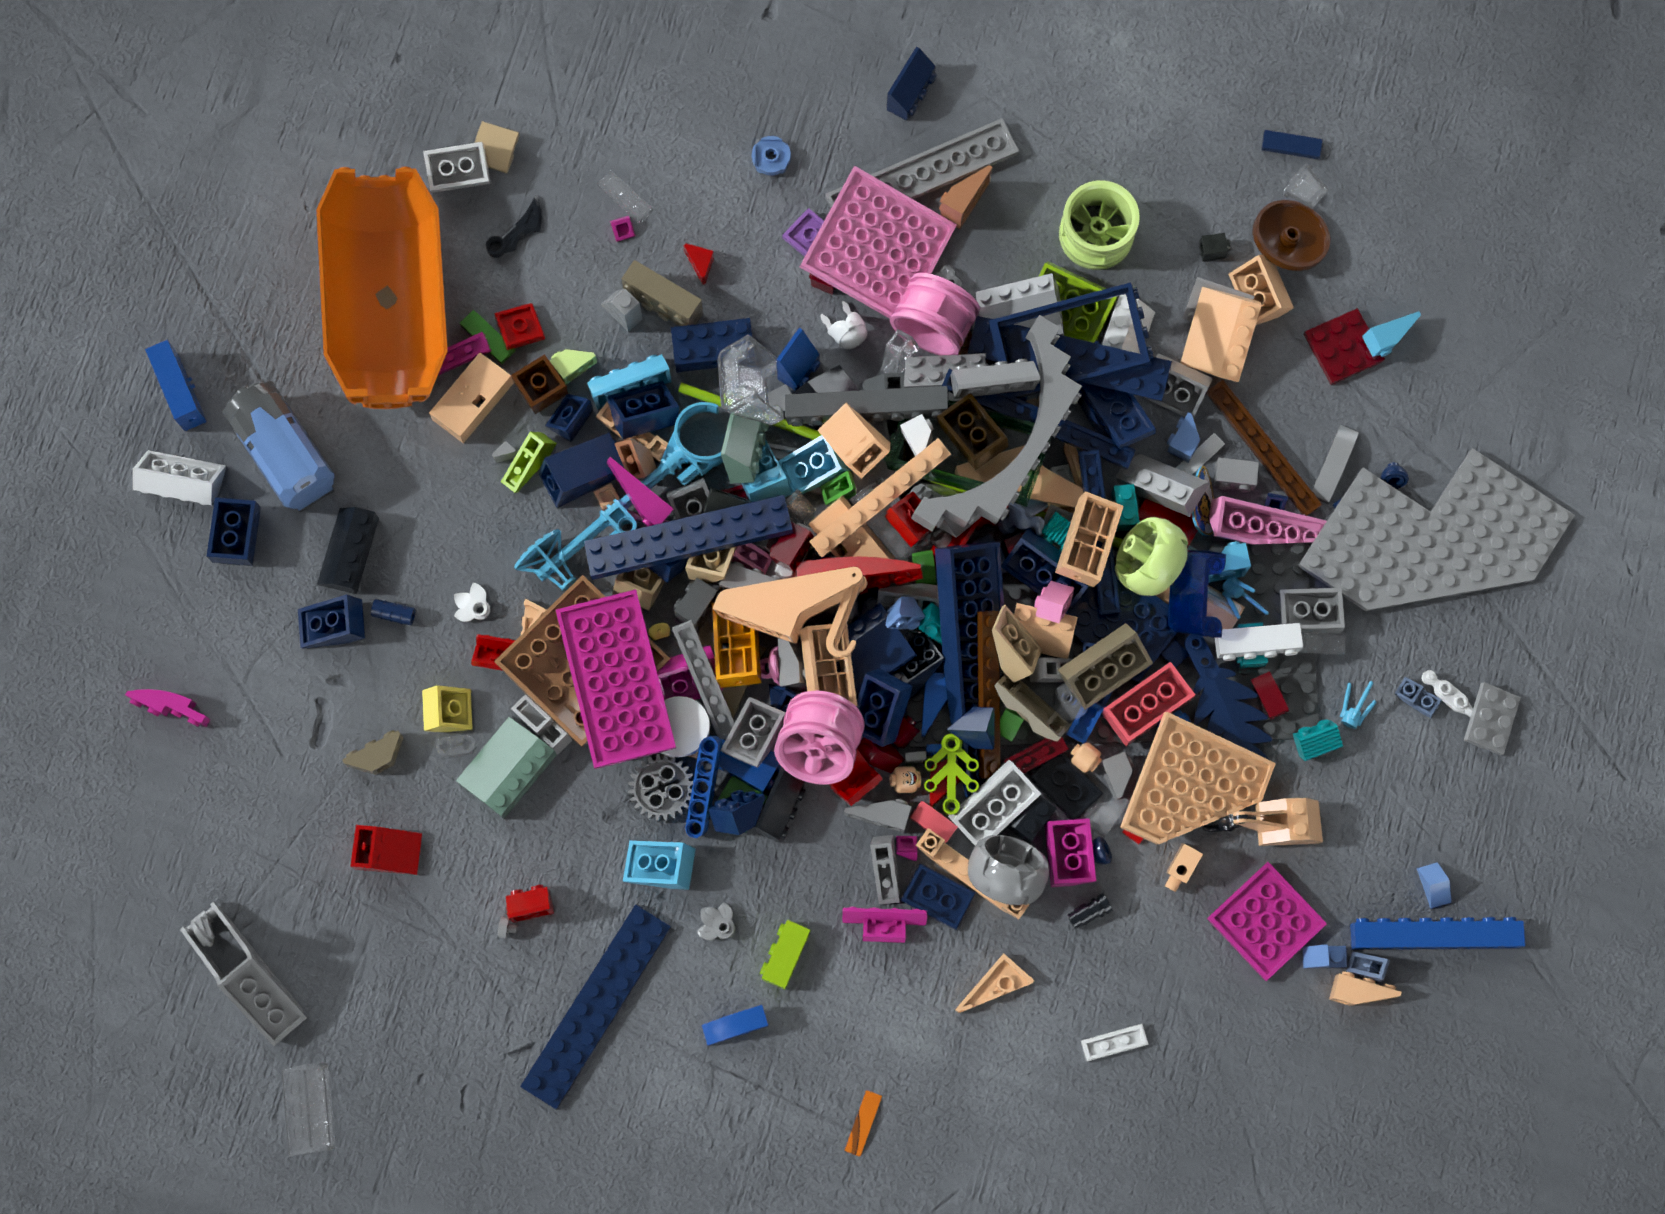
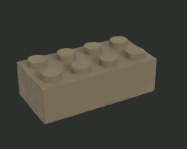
M636 260L632 262L621 278L623 289H626L638 302L642 303L641 305L646 310L657 312L660 318L665 321L670 320L674 322L676 327L697 324L704 314L702 299Z

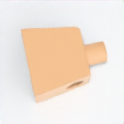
M1182 843L1166 872L1170 877L1165 887L1176 892L1181 882L1187 883L1203 854ZM1179 865H1183L1185 868L1181 875L1177 873Z

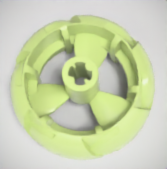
M1150 517L1140 521L1125 536L1118 549L1115 565L1117 578L1126 588L1139 595L1154 596L1164 592L1177 579L1185 566L1188 554L1186 535L1178 526L1166 519Z

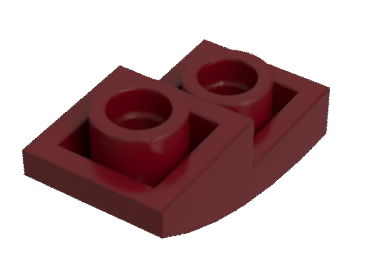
M1270 671L1251 680L1270 720L1289 711Z

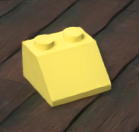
M437 685L422 690L424 731L452 732L473 729L471 689Z

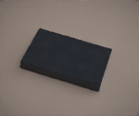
M1064 752L1046 761L1030 776L1034 783L1070 820L1078 819L1104 794L1080 769L1071 763V759Z

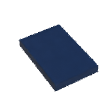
M920 863L900 901L915 909L926 910L927 915L957 930L975 892Z

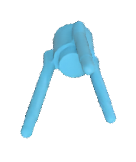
M1231 577L1224 582L1222 587L1224 592L1222 595L1227 599L1237 619H1240L1241 616L1231 597L1239 598L1243 596L1265 615L1269 614L1267 610L1244 592V589L1254 593V588L1241 582L1237 577Z
M1373 681L1369 682L1356 708H1350L1349 711L1347 708L1352 684H1347L1343 709L1339 716L1342 718V724L1353 729L1361 726L1364 718L1377 703L1376 700H1373L1361 715L1360 709L1370 692Z

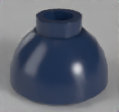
M1391 462L1382 471L1380 479L1395 489H1399L1408 483L1409 476L1407 471L1397 462Z
M1096 837L1092 841L1094 862L1101 865L1110 864L1112 854L1107 842L1103 837Z

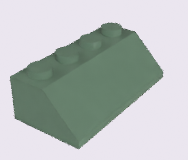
M739 397L734 398L721 451V457L731 484L755 481L756 474L759 473V459H762V446L766 442L765 432L769 429L768 419H765L763 411Z

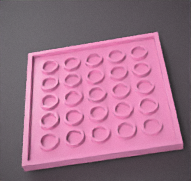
M854 166L799 267L884 316L891 318L904 296L912 276L916 273H932L957 224Z

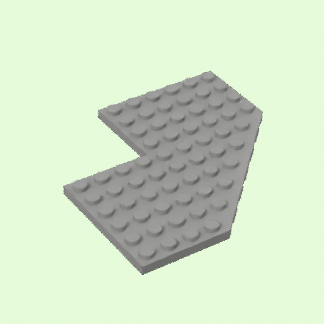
M1473 448L1469 451L1431 511L1362 467L1305 553L1298 567L1330 588H1342V596L1364 611L1449 597L1462 593L1477 592L1495 587L1510 586L1523 582L1527 583L1532 582L1536 578L1575 515Z

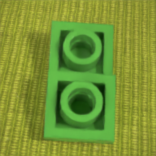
M932 550L912 553L913 563L921 565L923 579L915 580V584L937 585Z

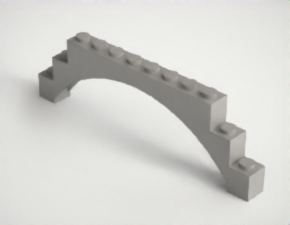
M1039 315L1026 336V339L1031 342L1038 365L1040 402L1032 433L1019 455L1002 472L976 488L948 497L929 499L924 496L913 513L912 520L930 531H933L935 526L940 528L946 517L963 528L967 522L972 524L977 513L994 524L999 519L1004 520L1009 512L1006 507L1010 502L1014 504L1020 494L1017 492L1019 486L1024 487L1030 478L1027 475L1029 470L1036 469L1041 461L1038 459L1041 452L1043 454L1046 453L1051 445L1048 442L1051 436L1055 438L1061 428L1058 425L1061 419L1065 421L1071 412L1068 409L1071 403L1075 405L1082 395L1078 393L1082 386L1065 376L1071 366L1068 364L1071 356L1054 347L1060 337L1057 335L1060 327Z

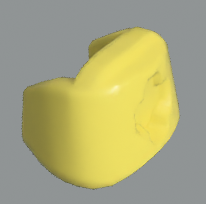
M667 623L655 624L649 628V636L652 640L670 636V626Z

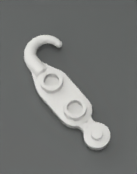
M1427 670L1422 674V681L1434 687V692L1438 698L1442 699L1454 711L1468 715L1471 718L1473 708L1468 698L1450 682L1438 680L1435 672L1432 670Z

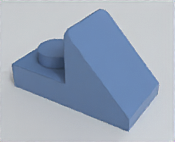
M1316 945L1302 947L1303 968L1347 967L1346 946Z

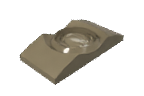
M1004 675L994 685L1006 708L1016 711L1030 724L1033 732L1047 739L1058 741L1071 726L1070 723L1021 680L1013 683L1009 677Z

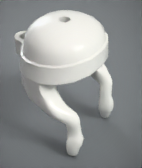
M842 301L843 310L848 315L846 321L841 320L831 325L829 318L821 314V320L827 326L828 334L841 347L853 349L865 341L867 327L861 316L857 312H851L849 305Z

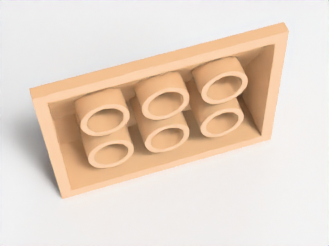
M1202 286L1180 363L1220 378L1239 382L1261 309V302Z

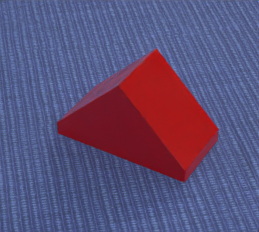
M686 243L683 245L684 253L703 285L707 282L714 260V252Z

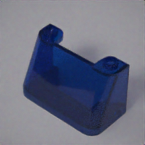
M1187 550L1185 566L1177 579L1170 585L1169 627L1179 633L1222 638L1221 621L1217 617L1207 616L1209 575L1220 574L1225 569L1226 554L1208 550Z

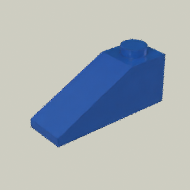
M933 673L925 683L921 737H926L948 701L945 674Z

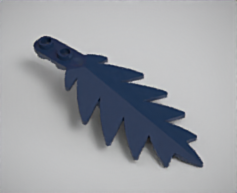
M1189 635L1185 640V648L1200 676L1193 692L1196 695L1204 689L1196 708L1194 725L1197 726L1213 711L1206 729L1207 731L1217 736L1224 732L1222 738L1268 759L1253 744L1271 742L1272 738L1259 728L1245 723L1267 720L1268 716L1248 704L1236 701L1257 698L1258 695L1246 686L1226 679L1234 677L1236 673L1226 668H1219L1205 639L1201 635ZM1192 641H1198L1199 646L1194 647L1192 645ZM1207 659L1208 665H1203L1201 660Z

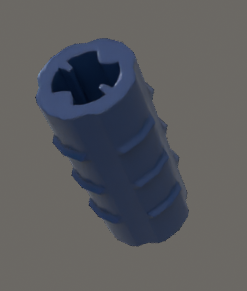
M375 599L371 607L372 617L410 626L413 624L416 615L414 607L386 600Z

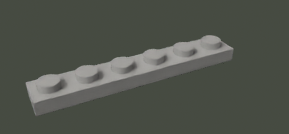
M689 620L672 627V630L717 736L724 740L728 737L735 722L693 622Z

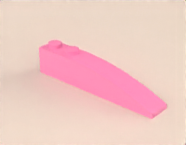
M1225 496L1212 499L1209 521L1216 537L1251 545L1313 543L1326 523V520Z

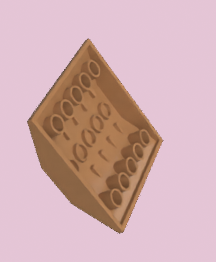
M583 575L494 661L535 704L581 747L588 741L556 609L605 597ZM649 639L656 670L659 671L670 658Z

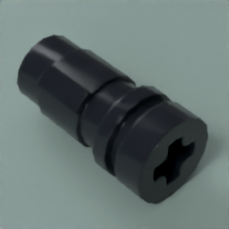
M1102 893L1097 896V899L1092 898L1088 904L1084 903L1078 906L1067 916L1074 929H1077L1099 916L1102 918L1105 913L1113 912V909L1105 894Z

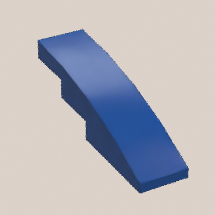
M1112 692L1086 710L1081 706L1066 735L1081 743H1086Z

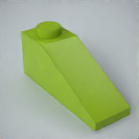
M530 431L502 478L501 483L514 493H518L540 469L544 458L550 456L557 443L543 432Z

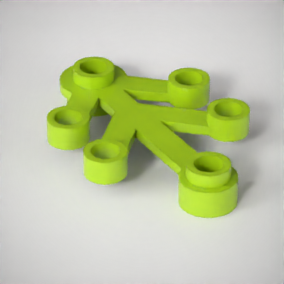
M947 734L942 739V748L932 758L927 759L924 766L927 771L932 772L937 768V763L946 755L947 764L932 779L925 782L924 788L927 792H934L937 785L947 776V799L943 803V810L948 815H955L960 809V804L956 800V776L966 785V789L970 793L976 792L979 788L978 782L972 780L956 764V755L966 763V767L970 772L977 771L979 763L962 749L961 739L954 734ZM954 741L956 746L950 748L948 747V742ZM930 761L935 764L932 769L927 767V763ZM970 762L976 763L975 769L969 768ZM929 782L935 785L931 790L927 788V783ZM972 782L975 783L977 786L974 790H971L968 787V785ZM948 804H955V809L953 811L948 810Z

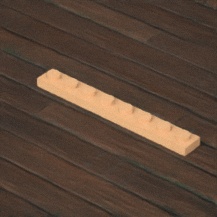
M939 438L936 439L809 542L819 555L824 557L948 458L951 453Z

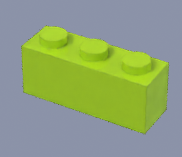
M789 920L785 924L781 923L777 935L780 936L777 944L772 943L768 953L771 955L768 963L764 962L760 974L763 975V981L786 990L811 932L810 929Z

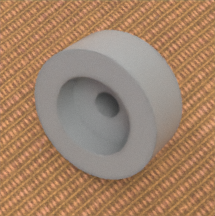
M502 916L498 927V937L507 939L509 933L516 934L518 925L511 924L508 917Z

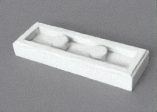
M1143 1024L1081 1040L1086 1061L1088 1062L1148 1045Z

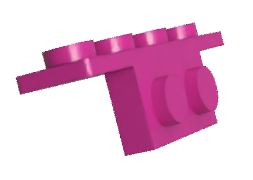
M849 907L843 908L842 922L863 923V941L905 943L906 925H926L927 911L920 909L902 910L898 908Z

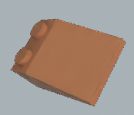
M988 165L952 186L949 192L945 191L942 195L939 207L940 215L957 224L956 228L961 229L990 184L992 166Z

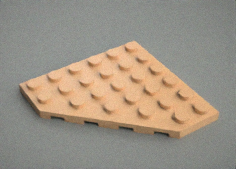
M1164 712L1120 828L1157 845L1162 844L1172 838L1181 836L1261 802L1276 763L1169 712Z

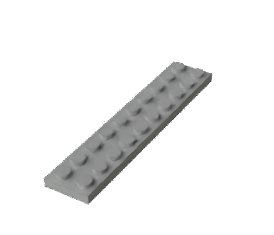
M1001 118L871 175L911 199H916L974 174L988 165L992 166L1019 154V150ZM842 187L825 194L830 207L833 206Z

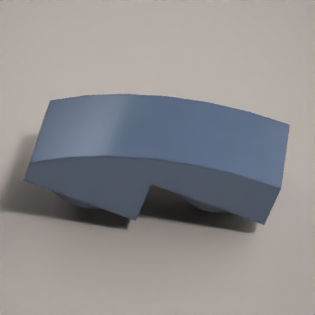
M1405 677L1395 695L1415 710L1432 718L1442 699L1424 690L1422 685Z

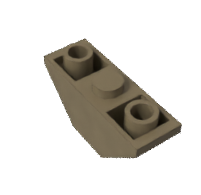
M389 731L379 741H370L365 744V748L349 752L342 761L347 767L376 775L394 766L403 736L399 731Z

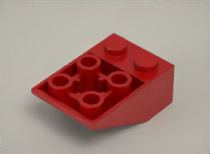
M356 825L350 867L363 871L417 875L423 834L377 826Z

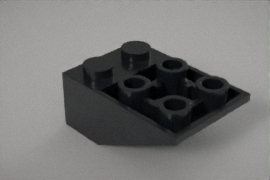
M925 632L919 633L908 641L917 656L891 674L913 686L909 699L919 692L944 661V657Z

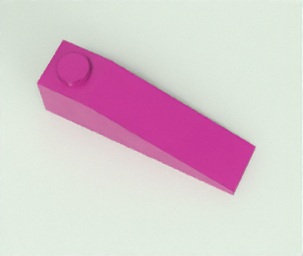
M609 457L607 460L608 466L639 515L644 519L642 522L647 527L663 523L673 511V508Z

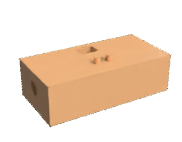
M479 353L429 414L435 423L464 444L514 384L512 377L482 353ZM481 399H483L484 402L478 408L476 405Z
M1085 491L1078 498L1055 573L1092 587L1097 585L1101 581L1124 506ZM1097 541L1103 543L1101 548L1096 547Z
M842 495L812 519L808 525L818 535L852 506ZM866 523L841 542L848 551L844 554L838 545L831 550L835 557L860 556L894 559L893 555Z
M832 624L807 626L800 629L807 691L831 692L844 697L857 706L851 654L844 658H837L831 655L826 647V639ZM847 624L838 644L840 651H845L849 646ZM839 661L841 672L837 673L836 662Z

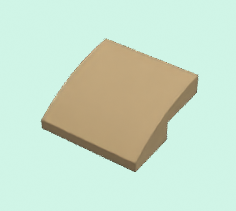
M482 121L475 143L482 142L484 144L488 168L508 173L514 157L513 152L520 135L518 132Z

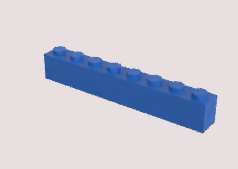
M1472 917L1461 918V921H1453V918H1440V921H1432V918H1419V922H1411V918H1399L1398 922H1390V918H1379L1377 922H1369L1368 918L1356 919V922L1350 924L1352 950L1502 949L1525 947L1524 922L1516 921V917H1505L1503 921H1495V917L1482 918V921H1474Z

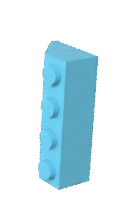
M661 354L658 356L651 355L640 363L633 362L621 370L614 369L608 375L602 377L595 376L587 384L598 410L608 401L607 396L661 381L664 384L672 381L669 367Z

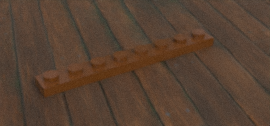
M1224 380L1207 390L1206 394L1300 513L1308 516L1320 508L1322 503Z
M994 610L977 612L978 707L995 708V749H979L980 778H990L1001 768L1000 697L994 686L1000 680L999 658L992 633L999 611Z

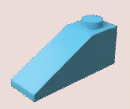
M1416 312L1370 328L1362 337L1372 357L1378 355L1384 357L1390 354L1392 348L1402 339L1420 317L1421 313Z

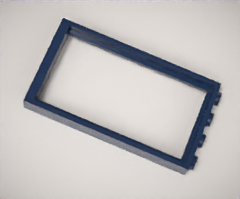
M1130 282L989 320L998 362L1007 361L1010 364L1001 327L1035 319L1039 315L1046 316L1126 294L1141 357L1066 377L1076 383L1152 364L1151 358H1154L1151 346L1148 347L1146 341L1149 338L1147 326L1143 327L1141 320L1145 318L1142 306L1138 307L1136 300L1140 299L1138 288L1133 287V284ZM1040 383L1037 384L1034 390L1009 392L1007 394L1018 399L1040 393Z

